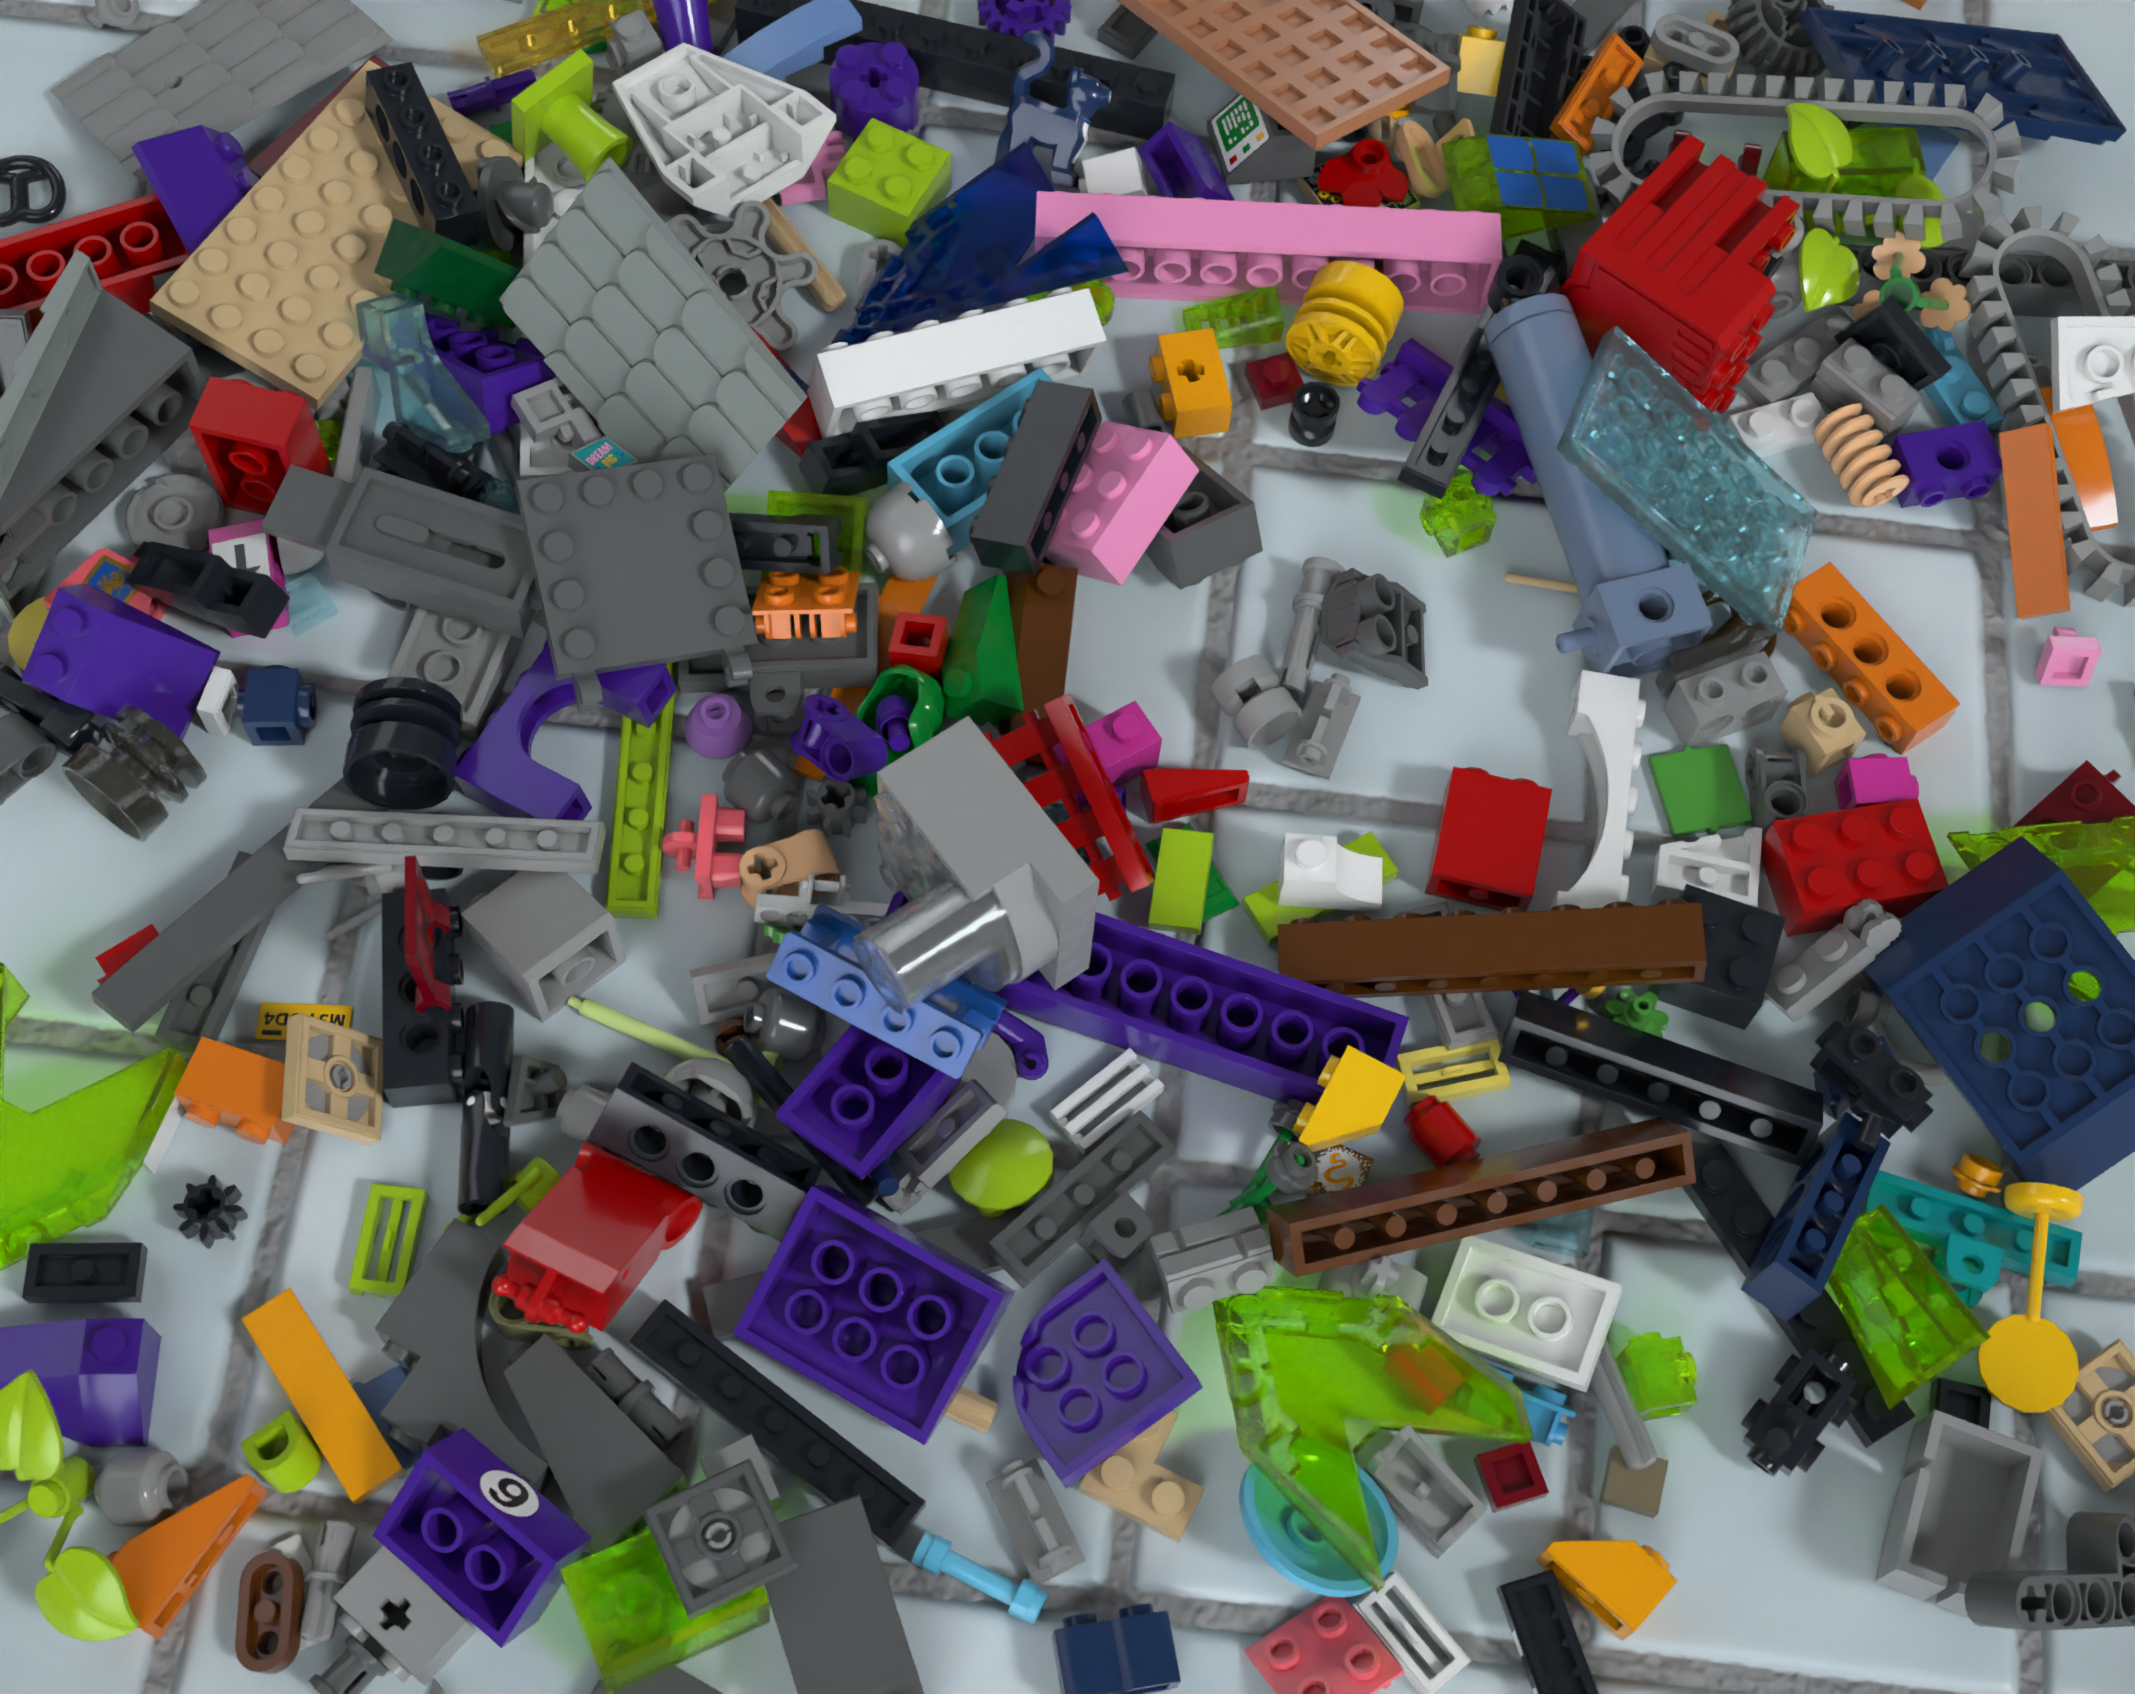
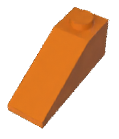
M248 1474L243 1475L126 1541L119 1552L113 1551L106 1556L120 1575L125 1586L130 1608L140 1622L138 1626L140 1629L157 1640L160 1639L268 1494V1491L257 1480Z

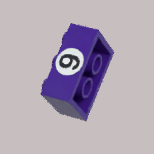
M465 1428L456 1431L425 1449L372 1535L500 1648L538 1622L592 1539L587 1532Z

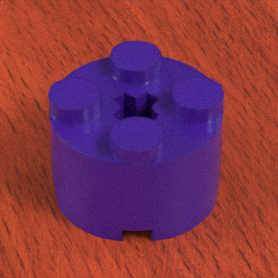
M869 42L858 45H844L838 49L836 59L829 72L831 111L836 114L835 129L843 131L852 137L853 143L871 118L905 133L911 127L914 130L919 121V73L915 62L908 55L907 48L899 42Z

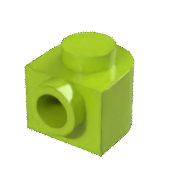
M289 1409L240 1443L251 1467L275 1490L281 1493H292L304 1488L314 1479L322 1463L321 1451L308 1428Z

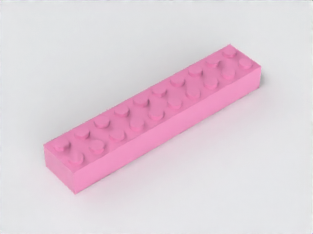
M1037 191L1032 294H1049L1055 290L1069 287L1073 289V292L1089 288L1091 296L1302 306L1303 297L1314 274L1322 265L1333 261H1354L1374 268L1392 281L1399 289L1404 300L1403 311L1482 315L1488 303L1487 295L1503 259L1500 213H1482L1480 211L1460 212L1434 209H1398L1385 206L1356 207L1340 204L1315 205L1298 204L1295 202L1273 203L1252 202L1250 200H1210L1199 197L1190 199L1159 197L1155 195L1127 196L1110 193L1086 194L1067 193L1064 191ZM1145 255L1150 256V257L1145 261Z

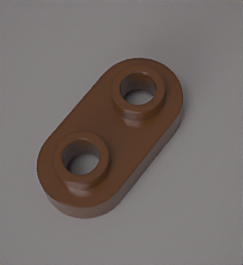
M264 1552L251 1559L242 1572L239 1587L235 1651L239 1662L250 1671L264 1674L279 1673L290 1666L298 1654L301 1639L304 1573L298 1561L291 1556L277 1552ZM281 1574L283 1578L282 1587L274 1594L272 1589L273 1582ZM277 1634L279 1639L278 1646L270 1654L268 1643L271 1637Z

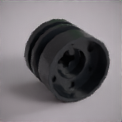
M410 677L378 679L360 688L354 699V716L350 722L352 736L347 743L343 765L345 784L360 798L372 804L396 810L425 809L434 807L447 800L454 789L457 768L456 750L460 745V730L463 724V711L460 702L451 692L439 685Z

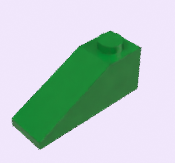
M998 573L964 592L941 669L947 717L962 720L969 716L977 725L983 726L989 721L993 726L1024 711L1006 575Z

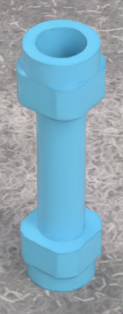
M928 1531L925 1532L917 1546L911 1563L936 1577L942 1571L1009 1605V1614L1023 1621L1026 1620L1032 1624L1036 1623L1049 1592L1039 1588L1037 1584L1025 1578L1021 1584H1018L952 1551L951 1541L939 1535L935 1536Z

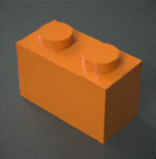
M203 1036L201 1037L173 1093L186 1110L185 1116L189 1120L208 1128H215L217 1123L236 1128L235 1133L238 1136L260 1145H264L267 1139L285 1145L295 1125L281 1120L285 1063Z

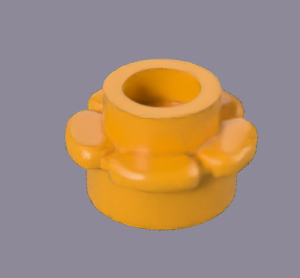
M1965 1152L1959 1164H1954L1951 1168L1952 1173L1958 1177L1955 1185L1970 1195L1984 1199L1989 1191L2000 1193L2003 1189L1999 1182L2004 1174V1170L1986 1158Z

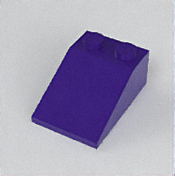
M88 583L58 589L21 679L66 703L173 741L181 742L185 737L221 652Z
M852 1024L778 1109L775 1117L856 1177L863 1180L931 1118L961 1082L962 1075L960 1078L955 1079Z

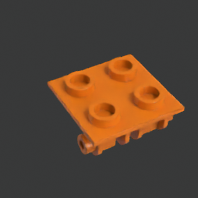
M839 567L830 575L777 571L762 573L752 608V616L756 615V634H765L766 639L792 638L791 615H794L795 635L797 639H802L803 614H809L811 638H817L818 636L817 614H820L822 638H847L848 633L857 632V613L854 612L861 577L860 571L848 572V569Z

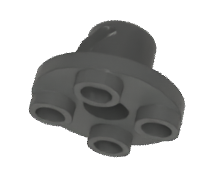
M509 156L483 157L480 159L477 166L479 180L477 202L481 208L479 230H481L486 243L492 249L509 251L519 243L523 231L533 234L540 233V228L549 224L554 211L553 195L550 188L544 183H539L535 176L529 182H525L519 165Z

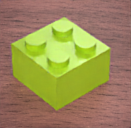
M871 118L827 180L829 216L879 239L893 241L901 249L909 251L924 226L927 225L951 190L952 153Z

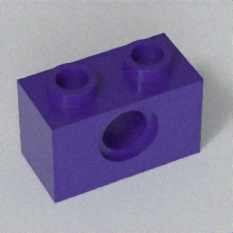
M1984 420L1897 435L1891 445L1892 454L1886 460L1895 459L1900 462L1901 468L1894 476L1907 475L1910 479L1906 489L1896 495L1901 508L1916 505L1932 507L1944 500L1961 497L1965 499L1979 498L1991 490L2003 470L2002 460Z

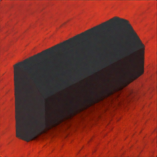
M1514 0L1489 135L1526 140L1530 146L1534 168L1532 170L1505 169L1510 173L1530 174L1536 177L1544 173H1551L1537 171L1538 162L1534 146L1529 139L1562 142L1549 127L1576 85L1587 19L1563 0ZM1487 144L1486 156L1492 160L1489 144Z

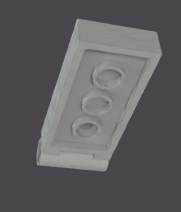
M419 606L387 678H417L435 683L451 692L462 705L463 724L460 730V737L476 741L484 731L487 720L496 706L523 639Z

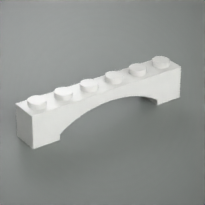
M1581 670L1572 691L1567 735L1577 737L1591 767L1597 794V831L1592 856L1586 871L1569 892L1557 891L1548 911L1555 906L1572 904L1579 906L1581 909L1603 908L1609 903L1626 901L1629 889V875L1622 874L1623 860H1628L1630 857L1634 838L1633 830L1626 829L1627 815H1633L1638 796V787L1630 785L1632 771L1637 772L1642 754V743L1635 742L1636 728L1641 729L1646 712V700L1639 699L1640 679Z

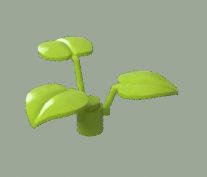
M1791 103L1784 108L1788 116V142L1792 157L1797 167L1807 176L1813 179L1828 177L1818 193H1829L1839 179L1837 168H1842L1852 161L1853 150L1849 133L1840 119L1827 109L1810 103ZM1920 175L1905 178L1898 184L1895 191V198L1946 200L1942 191L1932 180ZM1806 210L1807 232H1804L1799 247V281L1805 312L1842 303L1852 298L1859 288L1860 271L1856 257L1850 249L1839 245L1840 239L1838 236L1844 233L1845 229L1837 212L1836 234H1829L1822 228H1815L1812 218L1815 210ZM1875 214L1865 216L1866 225L1872 223ZM1906 216L1899 217V231L1903 233V222ZM1925 218L1926 241L1920 240V249H1932L1947 242L1942 240L1941 218Z
M28 1370L0 1390V1470L15 1469V1475L19 1481L34 1480L30 1485L27 1497L0 1512V1525L28 1508L42 1518H59L64 1515L44 1559V1566L50 1573L43 1577L35 1587V1598L39 1609L45 1619L55 1629L72 1638L86 1641H105L124 1636L134 1631L140 1625V1622L130 1608L125 1586L112 1563L101 1552L90 1547L74 1546L60 1553L75 1519L84 1513V1508L79 1503L94 1492L97 1477L93 1467L85 1459L78 1456L64 1458L63 1438L51 1402L34 1370Z

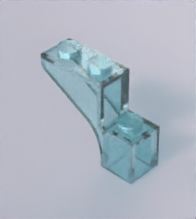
M396 292L355 304L360 341L363 345V359L382 367L385 372H389L397 424L405 422L409 425L410 431L422 439L428 440L442 447L443 450L452 453L470 450L472 444L491 438L487 419L437 356L428 333L423 303Z

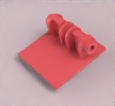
M1325 1596L1244 1649L1245 1654L1276 1694H1374L1381 1688L1387 1689L1391 1686L1393 1680L1404 1674V1669L1345 1597Z

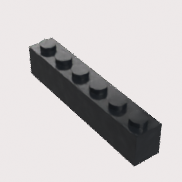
M1526 990L1519 991L1504 1030L1497 1061L1803 1168L1823 1126V1093Z

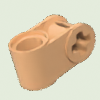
M819 829L805 830L792 837L754 847L742 856L739 864L740 876L742 878V897L746 904L752 908L756 905L757 893L766 894V890L769 889L772 895L797 896L799 882L807 881L809 872H813L814 880L839 882L841 876L824 831ZM760 859V866L756 867V860ZM813 891L812 897L822 895L827 892Z

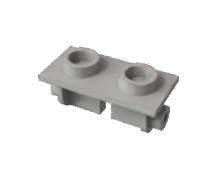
M1334 673L1331 678L1324 680L1323 683L1315 680L1302 711V716L1282 761L1283 764L1329 780L1361 700V696L1351 693L1350 679L1347 676Z
M1036 1458L1024 1464L1022 1460H1016L1001 1469L1002 1475L986 1482V1486L1033 1583L1039 1585L1086 1561Z

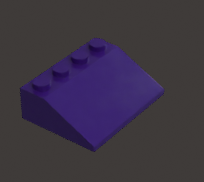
M828 1184L814 1185L809 1189L732 1334L905 1435L926 1445L991 1339L1016 1291Z

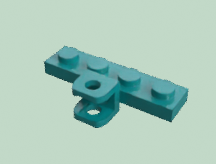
M1878 1170L1861 1207L1859 1223L1937 1247L1931 1254L1928 1274V1288L1934 1299L1965 1309H1972L1981 1300L1983 1293L1988 1292L1996 1284L2001 1267L2024 1275H2030L2034 1219L2025 1218L1998 1206ZM2053 1223L2048 1224L2044 1281L2070 1288L2076 1282L2082 1232ZM1947 1280L1951 1283L1955 1282L1964 1285L1965 1290L1958 1292L1951 1289Z

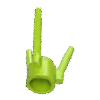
M535 1156L524 1169L520 1168L509 1179L508 1191L494 1201L484 1212L477 1217L461 1214L457 1219L466 1225L475 1220L478 1226H484L513 1202L529 1214L560 1180L561 1176L545 1160ZM449 1223V1224L445 1227L444 1232H445V1230L448 1228V1226H449L451 1223Z

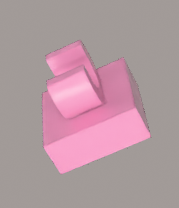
M2054 627L2052 631L2053 636H2048L2034 672L2039 685L2087 687L2102 651L2097 637H2078L2074 628Z

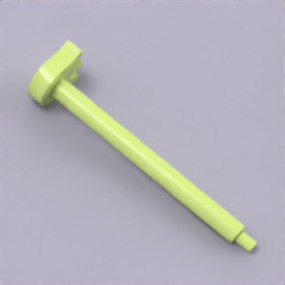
M571 996L568 1000V1005L578 1009L580 1015L684 1060L716 1058L733 1065L727 1058L589 998L581 1000ZM763 1051L762 1054L782 1076L786 1069V1065L783 1064L784 1059L779 1058L780 1054L776 1052ZM750 1085L756 1096V1104L760 1106L765 1105L766 1102Z

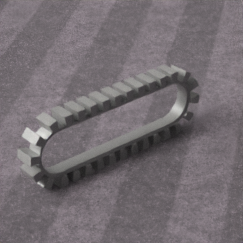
M1664 71L1644 74L1651 96L1634 103L1623 85L1609 97L1616 115L1621 117L1617 125L1596 116L1590 132L1597 149L1612 150V152L1589 154L1600 186L1614 180L1605 187L1611 203L1617 208L1644 182V180L1631 174L1624 166L1623 151L1628 136L1644 119L1656 113L1666 111L1788 118L1784 107L1791 103H1810L1832 112L1841 121L1964 128L1978 136L1988 149L1989 162L1985 173L1978 183L1966 193L1946 200L1766 189L1761 202L1771 208L1783 195L1800 204L1796 215L1804 225V232H1807L1806 210H1815L1812 217L1815 228H1822L1829 234H1836V212H1845L1842 221L1846 235L1866 236L1865 214H1875L1872 223L1876 237L1896 238L1895 216H1906L1903 222L1906 239L1926 241L1925 218H1941L1940 228L1943 241L1963 238L1958 215L1974 208L1985 227L2001 215L2000 198L1990 192L1993 185L1998 189L2015 195L2021 179L2020 160H1998L2000 158L2022 155L2020 136L2015 121L1992 133L1991 130L2004 121L2002 103L1986 92L1974 113L1964 110L1967 104L1965 85L1944 84L1945 107H1935L1937 98L1934 83L1914 82L1915 106L1905 105L1907 96L1904 82L1884 81L1885 104H1875L1877 94L1874 80H1854V103L1846 102L1848 95L1844 79L1824 78L1825 101H1816L1819 94L1815 78L1795 77V99H1788L1790 93L1785 76L1766 75V98H1759L1761 90L1756 75L1737 74V96H1730L1732 88L1727 73L1708 72V95H1702L1704 87L1699 72L1679 71L1680 93H1669V85Z
M2041 206L2022 207L2011 224L2008 223L2003 214L1991 222L1962 262L1958 276L1971 278L1966 285L1967 295L1965 300L1970 303L1971 310L1976 309L1968 323L1974 338L1986 334L1977 346L1983 364L1996 359L1986 373L1992 390L2005 385L1996 397L2001 415L2016 410L2005 423L2007 431L2042 423H2048L2052 426L2063 539L2065 541L2071 538L2072 544L2065 550L2067 576L2084 563L2097 577L2083 594L2103 602L2119 586V583L2126 584L2124 586L2125 607H2135V565L2123 563L2111 557L2099 546L2092 534L1999 278L2000 259L2013 251L2028 249L2041 251L2053 256L2071 274L2086 316H2123L2130 308L2131 303L2125 288L2112 293L2122 280L2116 263L2098 269L2095 272L2093 271L2110 249L2100 234H2097L2081 248L2068 237L2081 220L2080 218L2063 211L2050 230L2040 228ZM2135 393L2117 397L2135 445Z

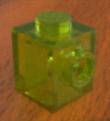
M1650 1332L1630 1338L1628 1340L1629 1345L1615 1359L1642 1421L1685 1414L1698 1401L1694 1385L1697 1383V1369L1691 1353L1684 1352L1681 1337L1662 1339L1661 1333Z

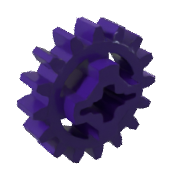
M977 0L979 25L985 26V30L1022 38L1025 32L1031 30L1040 31L1050 37L1054 45L1055 34L1064 36L1066 34V23L1071 22L1072 5H1070V0Z

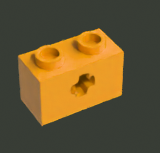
M1213 328L1158 335L1156 354L1149 356L1150 375L1153 383L1160 382L1162 393L1159 394L1158 398L1159 410L1164 422H1170L1173 438L1178 439L1228 432L1233 404Z

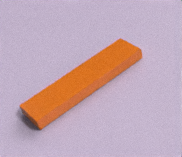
M2042 423L1999 433L2017 617L2023 620L2071 611L2052 426L2048 423Z

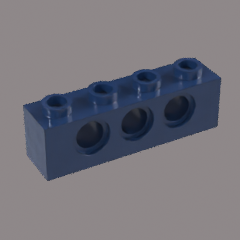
M1848 1112L1844 1113L1817 1137L1804 1168H1799L1741 1287L1742 1291L1785 1322L1822 1294L1891 1144L1880 1136L1874 1152H1864L1857 1149L1853 1142L1861 1121Z

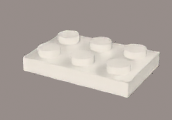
M1475 1236L1462 1238L1427 1334L1432 1340L1587 1392L1619 1302L1622 1288L1621 1284Z

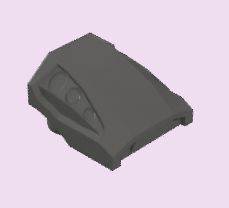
M1355 568L1337 574L1322 602V643L1340 658H1348L1373 673L1397 680L1403 686L1414 689L1428 686V677L1425 675L1423 614L1426 613V604L1399 583L1388 581L1382 574L1377 573L1368 576Z

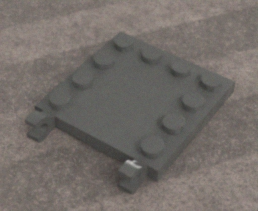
M715 454L516 481L517 500L556 680L572 678L579 712L600 708L599 703L603 702V695L596 674L721 654L727 687L733 688L749 684L748 679L753 678L750 658L745 650L755 649L758 645V640Z

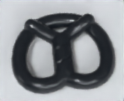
M15 155L0 159V184L9 185L10 209L7 212L0 213V227L12 226L20 221L34 224L46 223L55 219L62 212L67 198L66 186L61 173L52 163L32 155ZM19 169H29V170H27V171L20 172V173H11V172H10V171L19 170ZM47 178L52 190L50 203L42 209H30L29 183Z

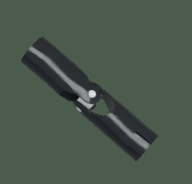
M495 1001L478 1002L472 1004L466 1010L463 1116L457 1208L460 1213L470 1217H477L484 1212L494 1201L508 1191L510 1127L506 1128L503 1125L513 1066L515 1012L508 1004ZM508 1207L505 1208V1209H504L500 1214H498L497 1216H500V1215L504 1214V1213L507 1211Z

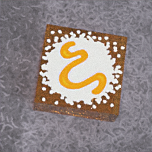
M1341 1144L1322 1149L1316 1159L1318 1178L1305 1191L1314 1195H1320L1321 1190H1326L1327 1193L1364 1185L1375 1159Z

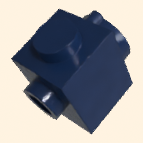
M270 665L264 669H247L245 688H239L237 693V711L239 717L242 718V724L253 746L304 745L305 730L313 729L316 726L318 708L315 683H305L298 668Z

